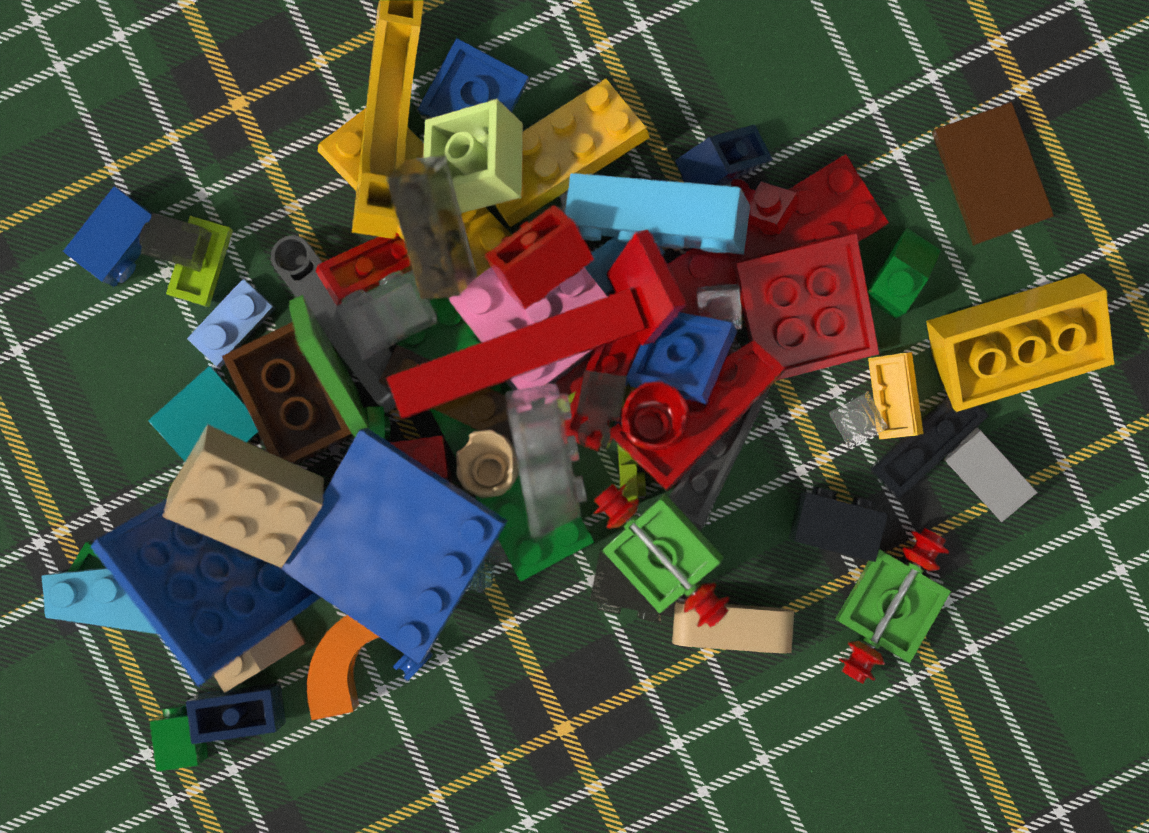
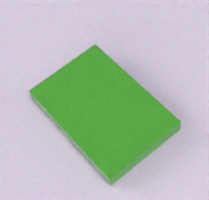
M301 295L289 301V309L298 345L353 436L356 437L360 429H370L358 388L306 299Z

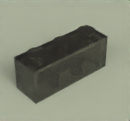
M440 155L406 160L387 176L386 180L420 298L422 300L460 296L475 279L477 272L446 156Z

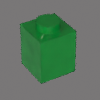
M186 704L162 708L163 714L149 721L156 772L200 765L208 758L207 742L191 744Z

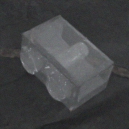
M413 270L404 275L402 271L391 273L379 281L380 287L368 293H365L364 290L355 291L341 300L343 305L336 308L339 318L362 360L436 323V313Z

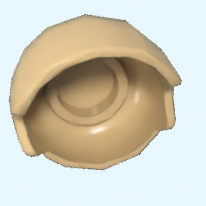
M493 430L475 431L469 435L468 443L461 450L457 451V478L466 491L480 498L500 496L511 488L519 475V455L510 440Z

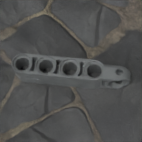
M296 235L285 236L279 239L271 251V262L296 297L304 296L331 344L379 407L384 406V412L387 414L397 405L391 389L379 384V380L393 352L353 299L336 306L315 272L317 265L323 261L309 243Z

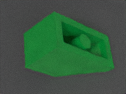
M905 229L867 286L869 302L894 319L906 314L928 281L941 250L910 229Z

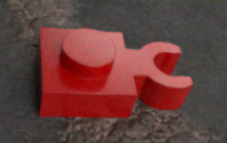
M733 179L730 183L731 187H739L750 204L748 224L777 234L781 233L799 205L798 195L793 191L760 182L756 190L749 189L748 184L743 180Z

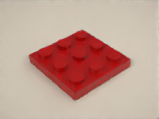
M847 233L733 262L749 343L755 340L785 367V372L778 380L879 354L857 233Z

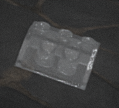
M556 383L505 392L532 538L542 536L580 517L579 502L586 501L582 476L574 477L571 462L579 460L575 435L566 436L564 420L572 419L567 393L559 395Z

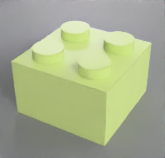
M498 99L425 120L422 195L449 216L521 198L523 123Z

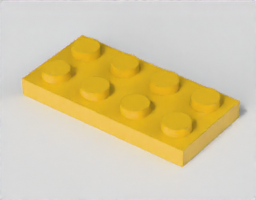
M607 79L602 80L523 131L521 198L498 203L495 206L510 227L566 192L569 188L571 173L592 175L649 139L650 136L647 128Z

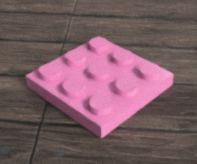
M490 267L450 297L449 301L482 343L607 296L585 267H583L577 275L568 278L557 286L543 300L534 303L524 310L506 292L493 268ZM592 350L510 380L527 401Z

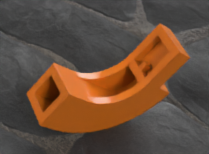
M348 615L334 624L325 634L312 657L307 678V696L312 720L350 713L359 706L354 681V664L361 648L367 642L379 638V636Z

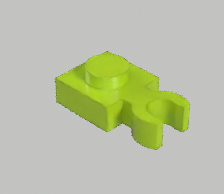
M617 444L620 487L626 484L623 495L628 500L646 496L645 473L637 472L636 461Z

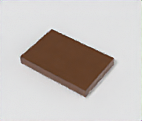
M1012 102L932 131L973 246L1054 217Z

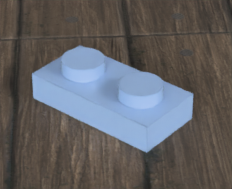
M242 279L187 339L215 366L221 368L225 363L222 356L239 348L276 308L251 284Z

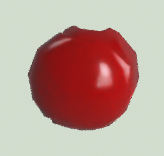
M665 382L643 383L630 393L622 408L621 424L623 432L626 433V438L634 446L647 451L667 449L680 438L685 429L688 411L687 402L676 387Z

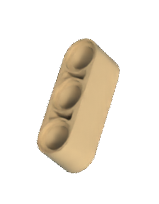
M685 601L675 602L672 643L675 645L768 653H792L794 610L726 604L725 606L729 612L721 621L710 628L706 623L701 627H697L700 616L695 611L685 613L683 611Z

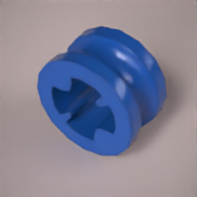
M430 651L420 664L404 654L393 668L395 670H403L405 674L404 679L408 681L430 659L433 653Z

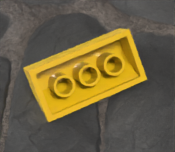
M1084 273L926 321L932 357L952 407L956 412L1114 365L1106 289Z

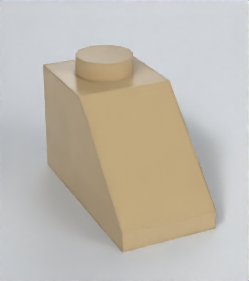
M292 619L214 676L225 693L301 647L306 641Z

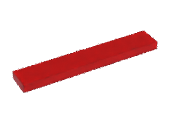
M629 288L389 376L387 381L402 419L641 332L645 330V327Z

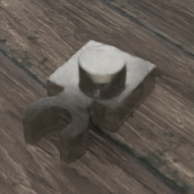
M584 371L577 413L581 416H587L588 420L580 426L578 431L580 445L586 446L587 437L590 432L599 431L603 434L601 439L602 449L610 447L612 435L607 424L608 420L621 421L628 383L626 376Z

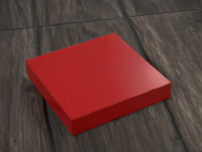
M648 229L636 232L606 275L615 293L630 288L645 330L636 333L641 345L644 346L656 341L683 309L686 301L651 232Z

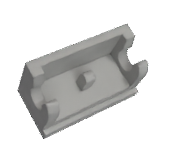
M975 428L944 459L1001 522L1037 493L978 428Z

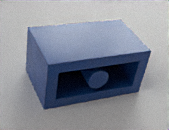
M114 186L63 252L101 282L115 287L118 283L125 282L132 275L136 268L134 262L144 250H150L158 242L161 236L160 229L165 223L128 194Z

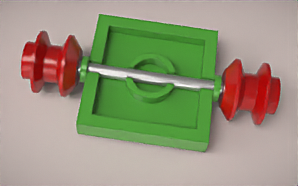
M611 484L594 500L599 506L594 511V514L605 512L610 518L607 524L608 529L619 528L625 522L626 524L623 526L625 530L607 544L602 551L659 613L685 593L688 597L685 600L683 611L685 613L695 611L700 616L696 626L701 627L705 623L710 628L715 626L729 612L725 605L730 598L727 596L718 599L713 593L716 583L710 582L700 585L699 580L720 564L724 557L666 494L641 516L636 514L632 517L638 510L639 499L628 500L623 495L626 484L619 489L614 484Z
M926 528L922 530L921 534L912 531V535L917 540L913 548H902L906 559L912 563L908 562L905 565L879 549L876 562L868 561L835 620L865 637L863 641L867 645L861 641H850L848 645L853 651L850 657L838 659L845 664L842 672L864 684L867 677L873 681L876 680L871 673L875 664L885 665L881 653L874 650V648L879 649L881 646L909 663L912 661L951 593L950 590L922 575L924 570L921 568L927 571L940 569L935 561L939 553L949 554V551L943 547L946 540Z

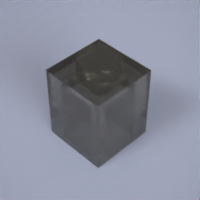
M152 213L150 222L144 224L140 233L141 254L154 260L200 273L212 233L201 226Z

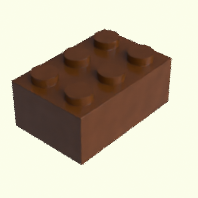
M293 322L222 356L269 453L298 465L354 437L298 345Z

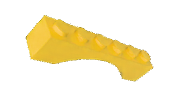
M379 0L353 216V233L394 239L401 219L408 115L421 28L423 0Z

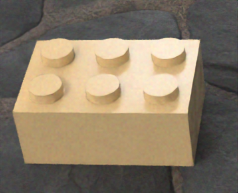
M207 425L169 489L163 517L282 568L323 505L324 478Z

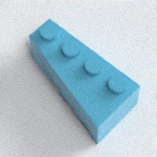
M571 173L565 214L575 222L584 240L599 241L601 236L616 237L618 242L628 244L636 232L648 229L655 242L662 247L675 249L690 247L709 252H727L744 255L750 204L739 187Z
M107 568L63 571L42 575L45 618L157 634Z

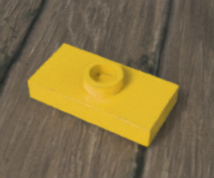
M912 352L868 358L879 439L923 434Z

